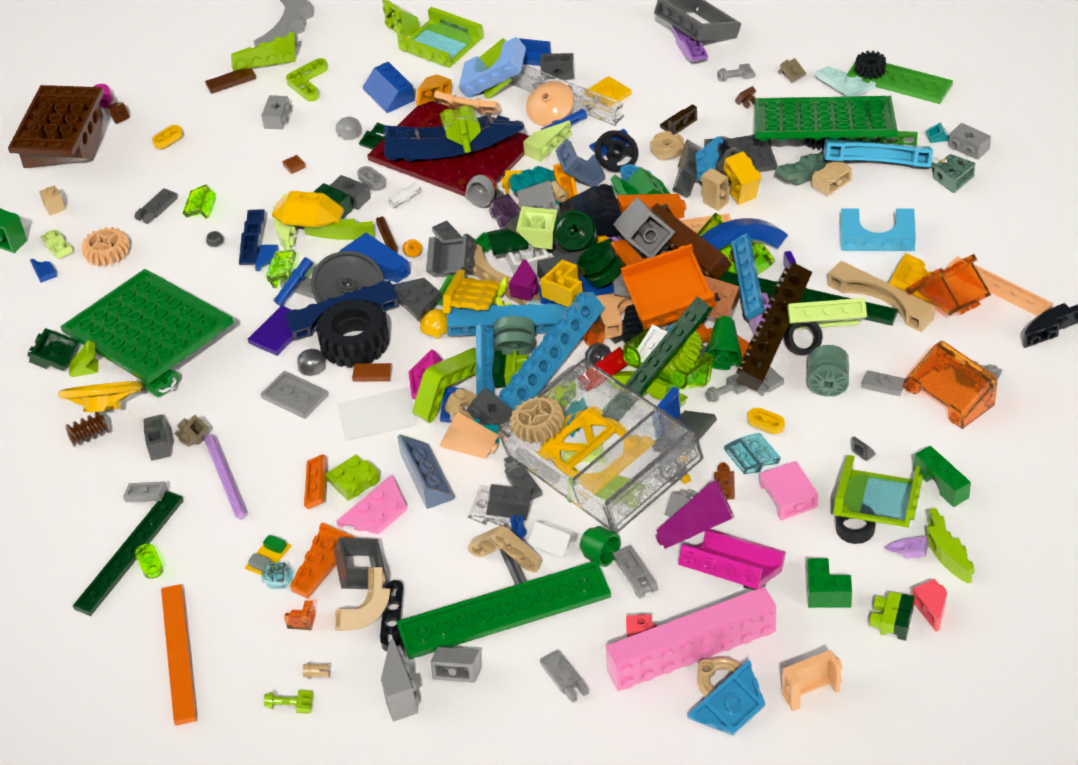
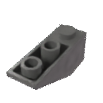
M163 415L144 418V436L151 461L169 457L170 452Z

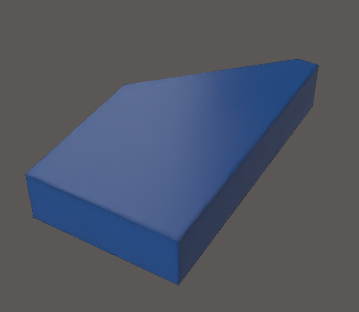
M260 245L255 264L256 271H260L261 267L276 261L279 251L278 245Z
M30 259L40 283L57 277L51 262H39L35 259Z

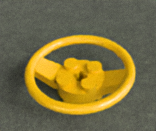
M125 381L86 385L59 390L58 396L61 399H67L82 405L83 412H100L110 410V408L115 410L122 408L121 400L126 399L135 392L141 391L143 384L140 381Z

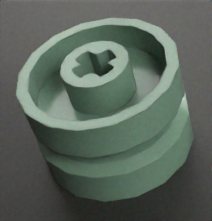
M508 316L494 322V335L496 336L494 338V351L502 350L503 355L512 354L516 349L518 355H529L535 348V338L533 337L535 335L534 321L521 316Z

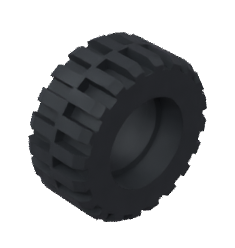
M350 299L347 302L341 301L337 305L330 306L329 310H325L322 316H320L316 326L321 352L329 362L336 363L340 367L353 368L354 364L373 363V360H378L385 353L390 342L385 313L370 301L365 302L361 299L358 301H354V299ZM352 331H363L357 335L343 336Z

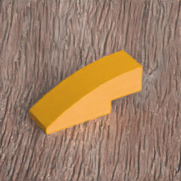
M561 164L553 165L555 180L567 191V199L577 195L574 177L565 173Z

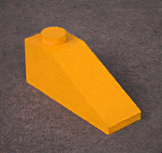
M438 74L426 77L417 89L416 105L419 106L434 101L435 91L450 95L452 80Z

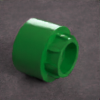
M597 526L589 528L583 533L579 547L584 558L592 562L597 561L600 566L607 567L614 560L612 553L620 549L621 539L618 534Z

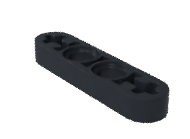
M398 580L389 581L385 585V589H390V596L387 606L382 613L380 643L382 649L386 652L389 643H387L389 642V635H392L396 646L400 645L401 640L397 624L394 627L386 626L390 621L396 622L403 618L405 592L402 582ZM394 589H396V597L392 595ZM392 604H397L399 606L395 610L388 609V607Z

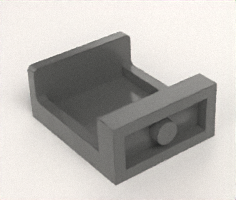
M463 234V238L448 240L429 237L426 272L433 277L455 275L457 270H465V274L473 273V266L475 265L474 250L476 249L475 239L469 234Z

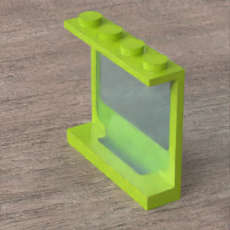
M432 6L428 9L429 20L409 38L401 35L397 36L399 50L451 68L484 38L482 24Z
M847 455L835 497L833 515L909 528L910 520H915L923 475L919 474L920 466H916L914 479L853 470L855 456Z

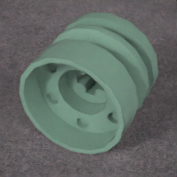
M822 345L811 351L808 360V386L811 391L817 395L832 397L845 392L849 386V355L847 352L835 345Z

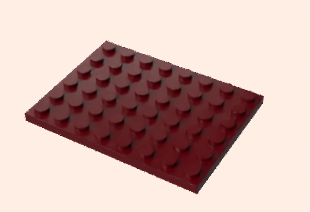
M431 101L414 108L397 126H443L440 113L443 110L453 108ZM517 132L489 147L474 152L437 159H415V161H406L405 158L389 160L387 157H384L383 139L367 157L371 162L465 197L466 186L470 179L476 175L489 174L497 185L505 176L506 170H511L525 155L523 141L529 135Z

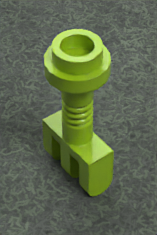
M298 690L297 697L274 696V692H269V694L264 695V707L273 709L274 705L296 706V713L309 714L312 711L311 705L314 693L308 690Z

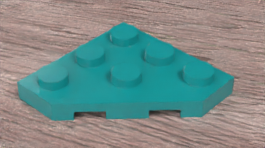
M535 166L533 170L527 169L521 171L518 175L516 173L512 174L509 182L511 190L517 193L519 190L549 180L551 183L556 181L553 170Z

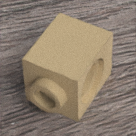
M55 185L39 191L44 208L50 216L66 210L62 196Z

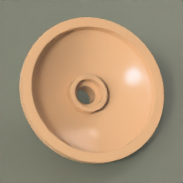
M550 81L543 83L530 93L526 102L527 115L533 123L539 126H548L552 124V121L560 120L571 113L574 106V95L571 89L562 82Z

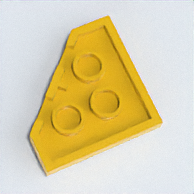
M905 253L889 284L915 297L924 299L932 305L941 307L948 292L945 288L938 286L937 278L932 272H927L925 269L926 264L921 259Z

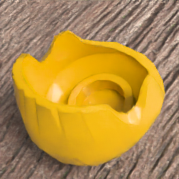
M433 309L427 312L420 321L421 332L431 335L436 339H439L442 334H448L447 313H443L441 309Z

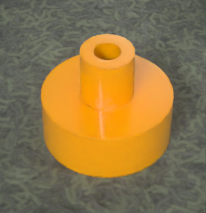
M409 239L404 242L402 249L406 256L416 257L421 253L422 247L418 240Z

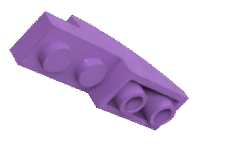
M671 25V29L676 37V44L688 60L693 62L708 58V54L701 41L694 40Z

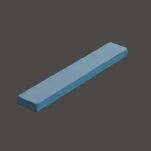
M745 233L731 243L745 317L750 320L764 312L765 309L751 239Z

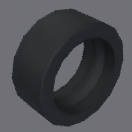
M816 322L789 324L784 334L785 345L789 351L801 356L810 354L816 347L821 346L823 339L822 330ZM799 326H807L813 332V343L808 348H800L794 342L793 333Z
M861 506L860 513L874 515L869 508ZM836 516L837 535L845 542L861 544L869 541L874 536L876 522L865 521L868 524L867 527L854 530L843 524L845 521L854 518Z

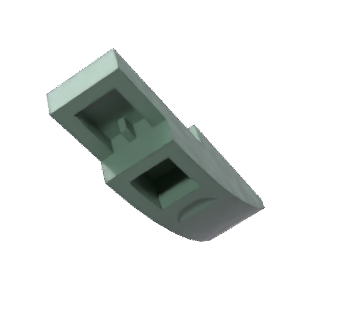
M823 152L804 155L800 157L799 162L777 166L775 173L797 185L811 180L815 171H820L827 163H831L834 160H825Z

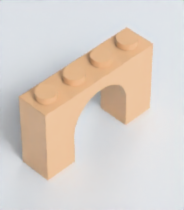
M614 293L596 296L605 308L597 318L604 339L621 336L622 319L620 315L625 312L627 306L633 304L631 298ZM676 321L661 325L659 327H662V330H665L666 326L675 324Z

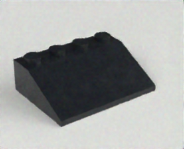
M601 184L593 186L559 203L561 215L575 210L581 211L592 218L597 225L598 235H622L613 225L622 212L612 185Z

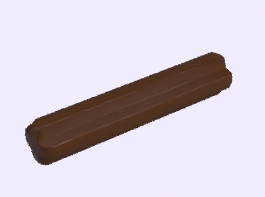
M377 217L376 224L385 245L397 253V245L385 217Z

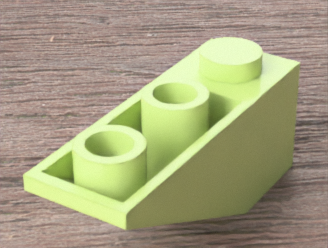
M566 121L531 134L523 141L524 154L539 162L544 160L565 139L572 135L571 122Z

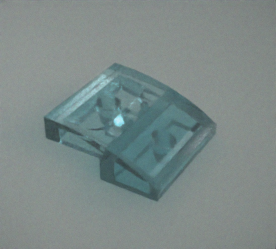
M761 433L741 437L724 446L726 453L743 474L758 473L763 466L779 464L781 459Z

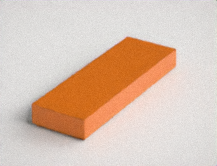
M323 454L307 461L304 506L307 509L324 503L327 457Z

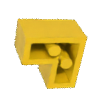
M743 151L725 158L723 170L731 181L729 193L737 205L755 199L761 181V174L752 165L750 157H747Z
M563 259L540 279L542 297L566 307L570 306L575 300V296L582 292V281L578 279V266Z

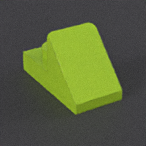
M88 340L69 362V376L76 377L98 372V360L95 359L94 342Z

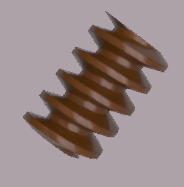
M98 412L94 413V418L88 415L87 422L81 418L80 425L74 421L73 428L69 424L65 425L67 435L73 447L74 441L81 445V438L88 442V435L95 439V432L102 436V429L107 433L110 432L103 415H100Z

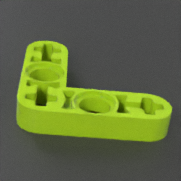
M315 59L286 75L287 85L309 102L316 101L319 98L318 88L309 80L327 71L326 59Z

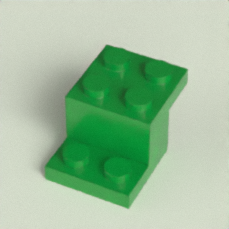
M642 167L627 181H624L617 175L610 179L614 185L613 189L619 195L670 194L660 179Z

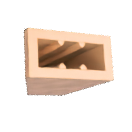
M457 412L439 446L486 459L489 452L493 454L497 448L498 443L495 441L499 435Z

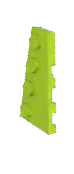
M292 31L287 36L276 37L268 43L262 42L257 47H248L232 53V70L296 62L295 34Z

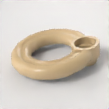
M726 657L701 660L698 663L697 684L700 692L707 697L715 690L710 683V678L714 676L715 671L723 669L734 673L742 665L738 661Z

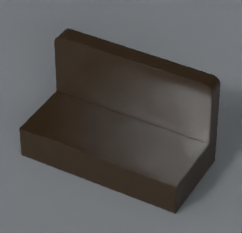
M691 104L687 108L682 109L662 122L660 128L676 135L697 121V106Z

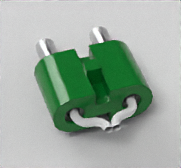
M171 369L150 384H146L136 377V380L143 384L142 388L156 397H161L168 390L172 391L175 389L174 386L180 379L179 374Z

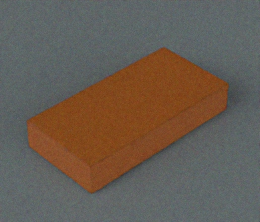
M392 363L354 364L353 382L390 381Z

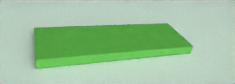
M856 61L848 71L847 76L859 77V74L857 75L855 71ZM886 63V71L882 77L878 76L877 79L875 77L873 79L861 77L862 81L866 83L870 81L875 82V87L937 104H941L953 86V80Z

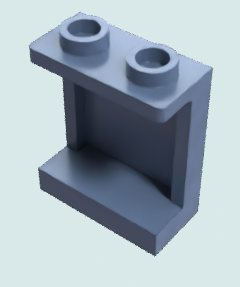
M565 139L555 150L563 171L591 187L597 186L605 177L596 156L593 154L588 160L577 156L571 141Z

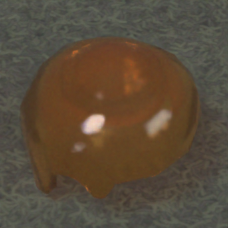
M595 321L584 334L583 339L588 347L595 343H604L605 324L601 321Z

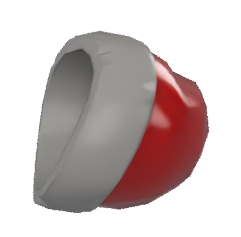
M480 174L472 177L466 186L465 198L474 205L480 207L488 206L493 201L496 192V183L493 177L489 174Z

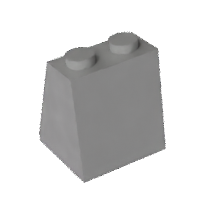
M638 197L634 199L613 224L627 241L648 258L654 257L675 233L663 219Z

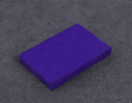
M281 305L248 338V343L278 356L293 341L285 316L292 309Z

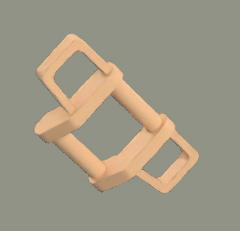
M435 91L434 98L438 103L456 110L461 106L468 105L469 107H474L481 115H486V112L491 114L500 113L501 106L496 101L467 99Z

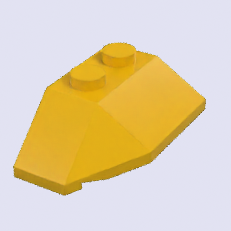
M289 191L276 203L272 217L285 225L320 227L331 223H339L344 209L324 193Z

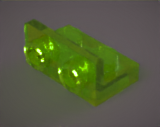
M207 184L190 190L183 215L187 218L201 213L205 219L209 218L216 199L214 191Z
M294 249L274 252L266 274L267 281L270 282L273 288H277L279 280L289 279L297 255Z

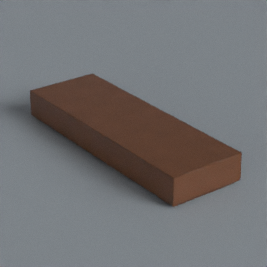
M252 68L242 69L206 80L205 84L209 92L213 94L254 80L256 76Z

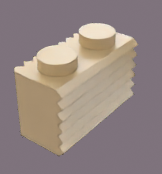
M834 160L831 163L829 162L823 169L813 173L812 187L829 196V194L831 195L834 191L852 180V168L841 161Z
M712 168L703 173L701 176L703 204L714 208L716 211H720L729 203L728 176Z

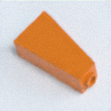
M679 194L617 196L622 213L638 197L650 208L656 203L660 206L667 203L677 219L685 218L684 210H686V203L684 200H681Z

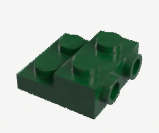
M45 328L42 334L39 333L37 335L35 346H31L28 351L29 363L45 369L49 365L65 371L79 346V341Z

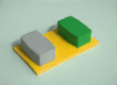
M268 535L257 553L250 557L245 569L267 578L269 575L268 571L270 570L271 573V569L276 567L277 563L280 562L292 545L278 537Z

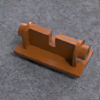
M722 462L717 467L718 472H714V480L718 479L726 499L733 500L735 499L734 471H730L729 465Z

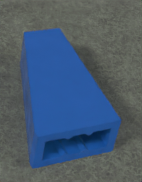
M364 233L339 250L340 252H359L370 257L377 263L382 271L383 278L398 283L411 274L407 259L368 233Z

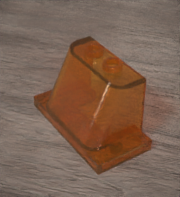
M975 254L963 258L944 270L942 268L937 269L906 288L908 295L916 292L921 293L949 316L958 312L962 315L969 310H973L981 305V301L991 296L973 264L978 260Z

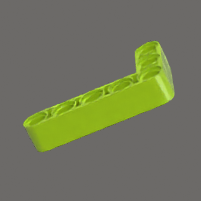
M475 347L436 363L425 370L412 411L414 415L428 423L435 420L445 388L476 374Z

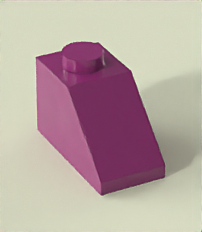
M523 259L509 282L510 297L531 301L539 291V284H537L536 274L528 261Z

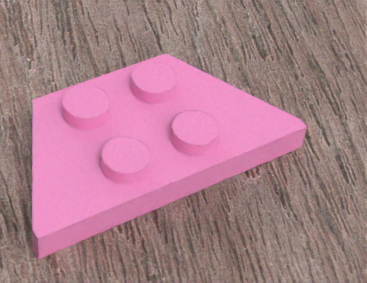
M390 475L336 521L339 528H343L344 525L352 526L357 531L380 534L407 510V507L394 477Z

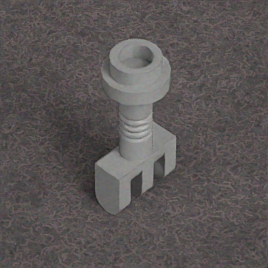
M748 63L739 64V69L726 71L725 68H721L717 71L718 80L726 81L727 77L742 75L744 79L756 76Z
M735 374L726 378V385L717 389L715 387L708 388L705 392V397L709 402H716L719 400L720 395L732 390L738 395L745 392L748 387L737 382L738 376Z

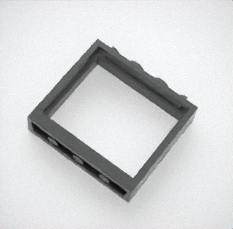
M657 0L654 14L696 41L737 38L742 24L705 0ZM694 12L710 23H701L687 13Z

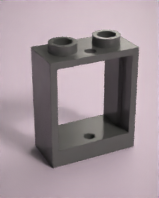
M338 537L333 552L341 589H368V569H348L345 555L369 556L371 568L383 567L382 572L385 573L386 578L378 539Z

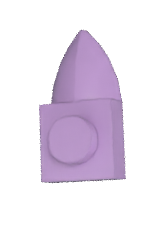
M927 536L904 538L886 545L885 549L893 553L904 554L906 559L926 557L929 540Z

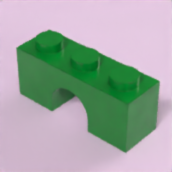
M931 445L914 454L913 471H915L916 466H920L919 474L923 475V480L926 483L935 478L940 486V496L952 507L969 499L971 481Z

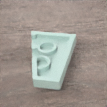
M830 66L816 71L818 79L846 96H859L875 89V82L870 81L866 83L862 81L861 77H849L846 72Z

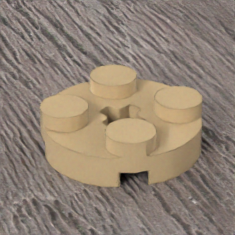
M670 131L660 132L650 141L651 152L661 161L681 156L684 147V138L678 133L677 136L673 135Z
M461 388L452 393L445 404L446 413L448 411L451 416L450 420L453 421L457 412L470 419H474L467 411L463 410L462 406L464 405L468 408L477 395Z

